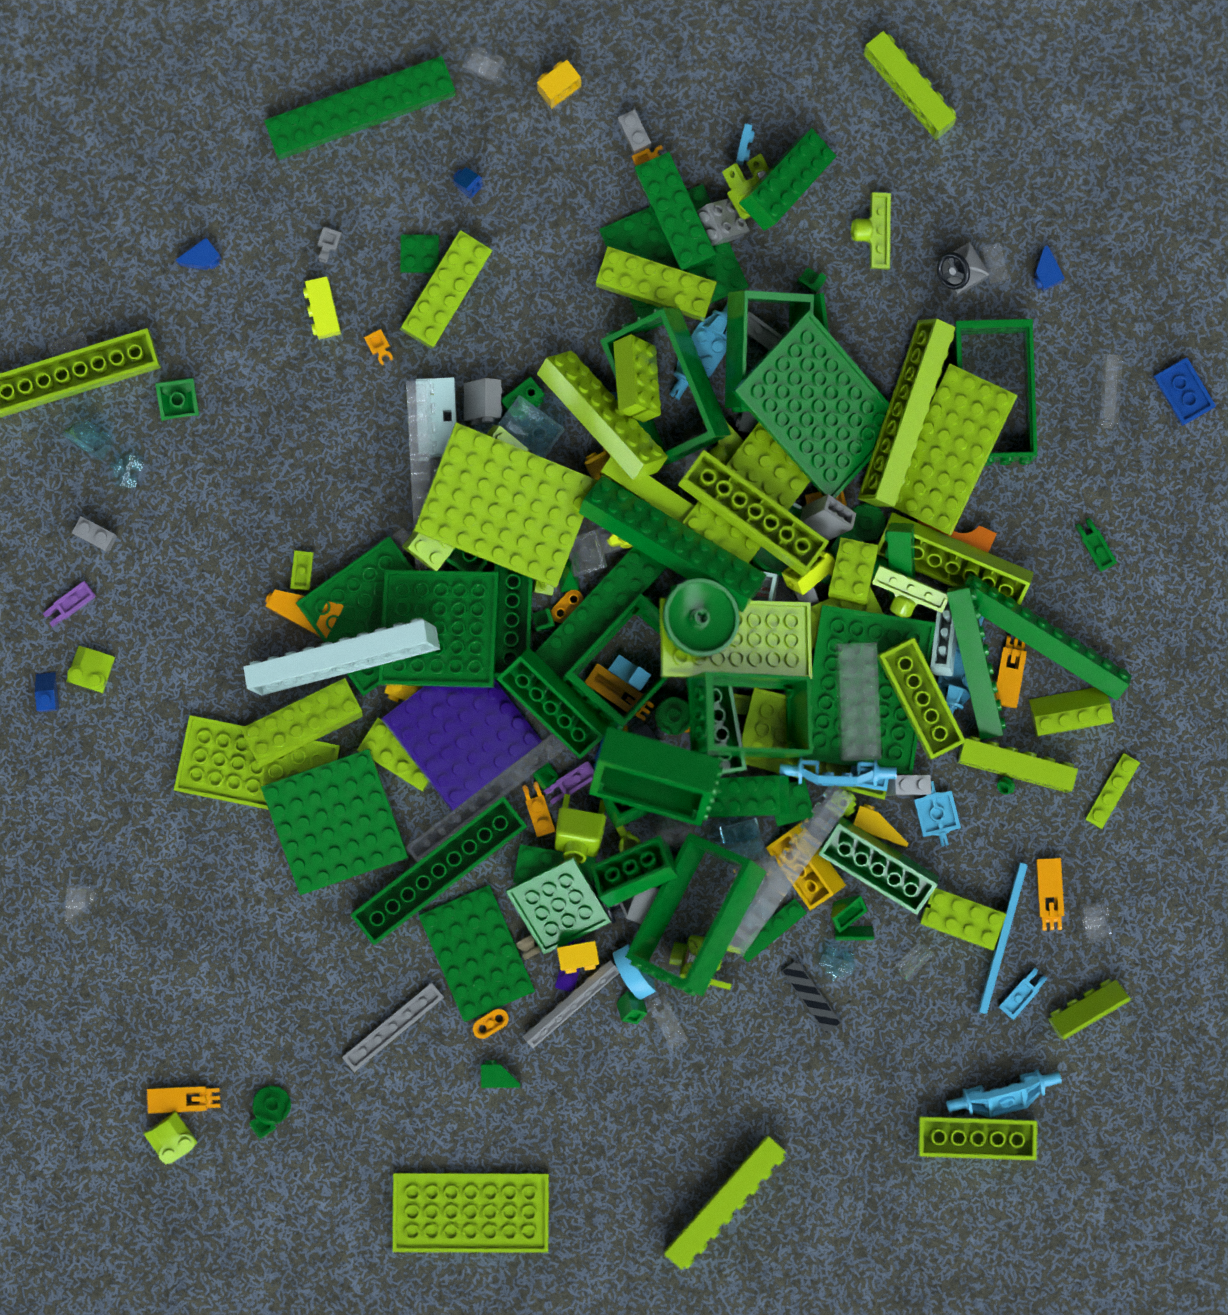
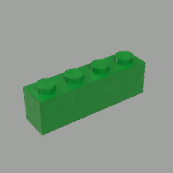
M891 522L889 529L885 530V541H888L885 557L889 558V564L886 567L916 580L914 524ZM887 590V592H890V599H894L895 594Z

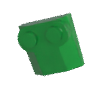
M194 377L170 379L155 383L161 421L187 416H199Z

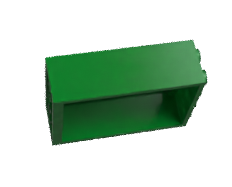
M748 290L728 292L725 408H732V412L751 413L732 392L746 376L748 301L789 304L790 329L805 311L810 310L812 313L814 312V294Z
M642 594L628 606L562 679L612 728L622 730L670 677L660 676L622 717L586 685L578 675L633 615L639 616L660 635V608L658 609L654 606L653 601L648 596H643Z
M705 671L688 677L691 751L714 756L791 759L813 754V722L811 719L813 705L811 702L812 684L810 676ZM713 686L785 689L787 749L715 746Z
M607 727L589 794L701 827L703 820L707 821L723 767H720L721 759Z

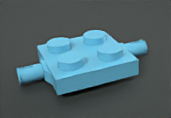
M932 781L931 794L915 799L914 804L922 836H939L941 847L949 845L946 834L952 830L960 829L961 826L952 791L936 792L934 781Z

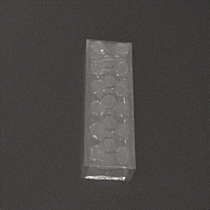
M877 642L835 644L840 760L881 759Z

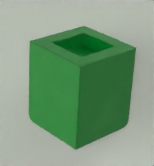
M807 268L802 276L798 278L797 283L816 295L827 280V276L822 273L819 275L810 268Z
M549 607L545 608L546 610L532 614L536 626L535 629L538 633L556 627Z
M626 991L616 1003L621 1021L638 1024L648 1013L644 999L639 1000L632 992Z

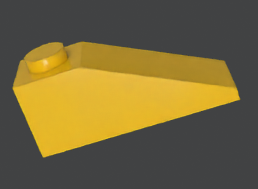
M864 804L863 807H858L853 822L855 826L872 836L903 847L908 846V842L881 814L874 811L875 807Z

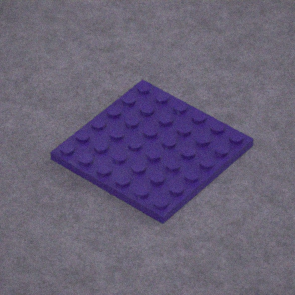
M495 680L494 688L424 686L381 719L451 811L542 742Z

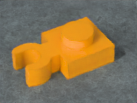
M663 146L656 147L652 153L648 148L632 155L635 166L658 157V152L663 150Z
M381 329L364 337L372 354H379L378 360L381 365H384L382 361L384 356H388L391 361L393 360L392 354L385 350L390 345Z

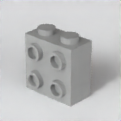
M730 198L706 204L697 211L712 246L737 240L749 232L745 220L739 216Z
M483 378L464 383V421L471 422V425H483V423H492L494 419L501 418V380Z
M827 494L803 506L800 521L829 541L853 529L856 513Z

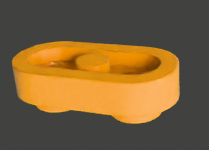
M571 590L567 592L552 608L551 613L555 622L563 623L581 604L584 598L579 591ZM576 596L577 602L572 603L570 598ZM559 610L564 611L562 617L557 616Z
M496 1009L476 1021L473 1025L474 1035L484 1039L505 1027L509 1021L507 1012L503 1009ZM501 1015L503 1017L502 1022H497L495 1017ZM481 1025L486 1026L484 1033L479 1031Z

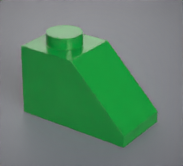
M485 1060V1064H481V1088L521 1087V1083L502 1064H497V1060Z

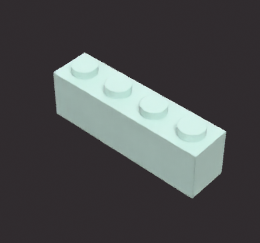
M949 601L943 613L937 611L930 666L934 675L953 676L957 636Z

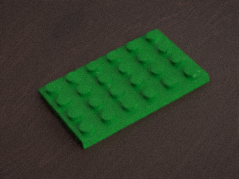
M490 885L419 915L464 1022L535 992Z

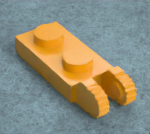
M535 781L533 786L538 797L531 799L528 787L523 785L522 788L536 835L540 837L556 831L544 795L541 793L538 782Z

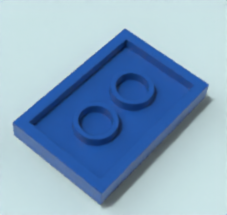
M1188 358L1181 360L1153 377L1182 426L1216 407Z

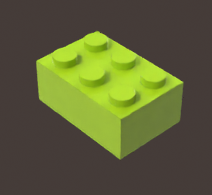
M841 537L828 598L866 606L879 545Z

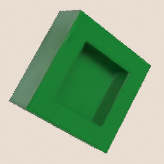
M549 763L532 774L543 790L560 779Z
M257 1118L249 1123V1126L259 1140L276 1130L275 1125L264 1124Z

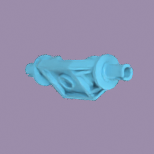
M728 303L722 312L714 310L713 314L705 319V322L698 324L691 335L708 378L711 377L726 353L727 329L725 334L723 333L727 326ZM678 360L677 370L673 373L678 381L669 395L674 397L676 394L675 399L680 400L686 388L690 386Z
M981 616V619H979L980 626L982 625L984 619L983 616ZM958 640L953 676L939 675L937 679V685L944 699L946 688H948L945 701L952 715L957 709L963 710V705L971 697Z
M803 757L799 758L797 765L780 764L781 776H797L799 784H802L803 777L818 786L858 787L871 780H874V786H877L879 779L896 780L897 767H879L877 759H874V763L858 762L857 777H854V773H842V776H834L832 772H822V776H819V761H804ZM804 765L816 766L815 774L805 770ZM861 767H872V771L860 776Z
M1035 1069V1072L1019 1075L1020 1083H1013L1008 1087L994 1088L989 1092H985L982 1085L968 1090L964 1088L962 1097L947 1100L946 1105L949 1113L966 1108L969 1115H972L973 1112L989 1118L1028 1108L1040 1094L1042 1096L1045 1095V1087L1062 1083L1059 1071L1042 1076L1039 1070Z

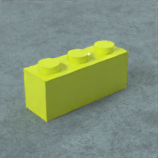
M328 277L305 281L306 287L303 288L305 299L309 298L310 302L307 309L309 317H313L315 323L311 324L313 334L317 335L319 339L340 335V326Z

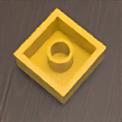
M568 60L558 62L553 67L554 70L550 73L545 72L538 78V92L551 109L581 87V77Z

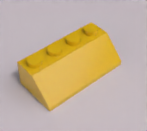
M801 822L767 846L766 849L811 911L844 888L846 884L832 864L818 855L820 847Z

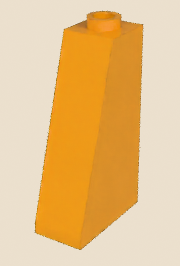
M274 590L273 593L270 592L265 599L268 609L320 637L296 604L305 596L280 590ZM329 602V613L320 615L316 625L326 638L331 631L327 627L326 621L332 615L339 617L344 607L342 604ZM327 603L325 604V607H324L322 613L327 612V610H328V604H327ZM332 617L329 619V627L332 628L337 618Z

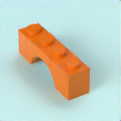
M920 520L917 521L919 524L987 553L997 534L982 526H978L969 533L953 531L952 535H948Z

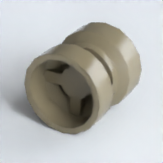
M532 935L516 943L518 949L524 951L522 954L524 960L542 952L539 946H534L535 939Z

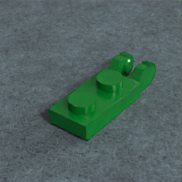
M1087 518L1085 522L1091 530V534L1087 536L1079 523L1075 525V528L1099 572H1102L1115 565L1117 561L1099 529L1097 530L1092 520Z

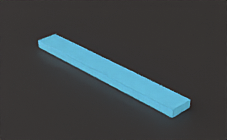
M1018 863L1005 910L1006 917L997 939L978 1012L983 1014L988 1012L1027 870V864Z

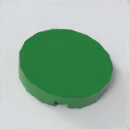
M862 504L852 510L856 513L853 529L850 530L853 534L864 542H871L882 535L886 526V519L878 507L871 504Z
M670 697L659 703L655 712V720L662 732L668 735H679L689 729V704L687 701L679 697Z
M267 1086L260 1089L254 1096L252 1104L253 1113L264 1124H279L289 1115L291 1100L282 1088Z

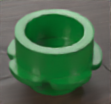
M1003 777L999 779L997 788L1000 793L1008 795L1014 792L1015 783L1011 778Z

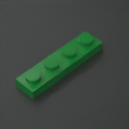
M794 898L737 946V948H741L740 954L747 962L751 961L806 915L807 912Z

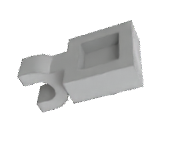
M323 227L317 244L319 247H322L318 257L320 262L327 264L330 250L336 252L342 232Z

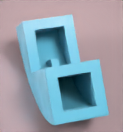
M621 655L617 656L608 671L641 691L651 674L639 666H635Z
M626 945L613 952L614 961L628 988L641 1000L656 992L654 980L649 975L630 965L631 961L625 958L630 945Z

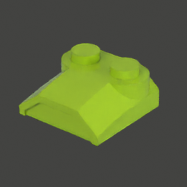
M78 646L71 668L68 670L66 682L104 693L115 657Z
M176 1111L149 1130L143 1132L165 1165L173 1163L191 1151L198 1143Z

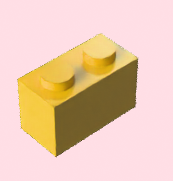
M595 941L557 948L561 971L565 970V974L577 972L576 968L584 967V970L596 969V965L599 964Z

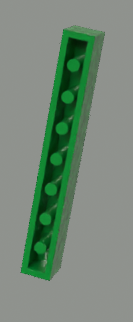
M971 584L948 588L947 597L980 739L1003 736L1004 729H1007L1005 718H1001L1000 711L1003 710L1001 700H997L996 692H998L997 682L993 681L991 675L994 674L992 662L989 663L987 658L990 655L988 644L984 645L983 637H986L984 626H980L979 623L981 612L979 607L976 608L974 601L977 600L976 590L971 588Z

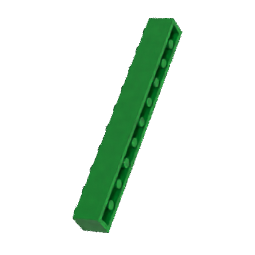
M969 574L962 583V585L971 584V588L976 590L977 600L974 601L976 608H980L981 616L1116 701L1129 686L1132 675L1127 670L1119 668L1110 659L1100 656L1094 649L1086 647L1078 639L1070 637L1062 629L1054 627L1046 619L1038 617L1027 607L1016 603L1013 598L1003 595L997 588L984 583L981 578Z

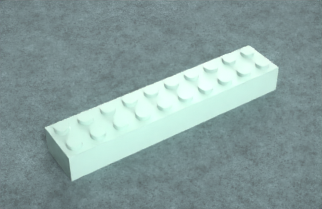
M422 618L413 619L411 623L405 625L404 623H398L393 625V628H379L374 633H360L355 638H341L336 643L325 642L321 644V647H306L302 652L292 651L285 653V656L269 657L267 661L250 662V665L244 666L246 685L248 690L262 696L439 650L440 646L436 627Z

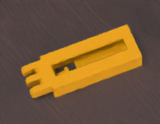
M1007 635L996 680L998 692H996L997 700H1001L1002 706L1016 709L1027 651H1024L1026 643L1021 641V645H1018V638L1014 637V642L1011 644V636ZM1009 655H1011L1010 663L1015 664L1016 661L1015 669L1007 667Z
M598 663L584 682L592 690L626 713L643 696L641 692ZM625 692H627L635 698V701L631 699L629 696L626 699L628 703H626L620 698L623 696ZM649 701L635 715L645 721L646 717L640 714L641 711L649 715L650 711L645 706L647 705L652 709L655 706Z
M1061 858L1036 859L1039 917L1042 920V931H1046V923H1049L1050 930H1054V922H1057V929L1062 930L1061 916H1064ZM1054 897L1055 910L1054 903H1048L1049 911H1046V898Z
M197 1086L147 1089L148 1113L207 1111V1108H220V1103L213 1104V1100H220V1096H212V1092L218 1093L220 1088ZM186 1095H200L198 1097H192V1102L200 1101V1103L187 1104Z

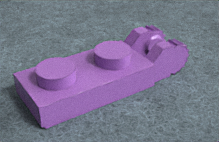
M83 581L54 602V605L47 609L43 615L44 617H49L57 609L61 614L50 622V625L54 627L97 596L86 581Z
M586 761L558 779L555 784L545 789L544 792L545 794H550L554 789L560 787L563 793L552 798L550 802L553 805L564 798V794L571 795L592 782L595 770L589 761Z

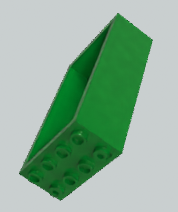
M663 306L653 310V314L649 316L647 314L637 318V322L633 324L632 322L626 323L621 326V330L617 332L616 330L610 331L605 334V338L600 340L616 378L613 342L630 334L636 335L662 321L665 325L708 432L666 451L653 419L646 422L635 419L668 456L662 466L676 462L731 435L680 308H672L671 306L666 308Z
M1033 319L956 321L953 339L954 366L961 369V335L1023 333L1027 452L990 453L984 466H990L994 462H1000V465H1011V462H1019V465L1031 464L1038 456Z
M688 833L674 861L678 877L662 884L625 958L631 961L630 965L647 975L650 974L662 982L665 981L672 987L681 989L693 997L696 994L703 997L766 871L748 858L692 833ZM704 853H707L741 869L683 979L650 963L649 960Z

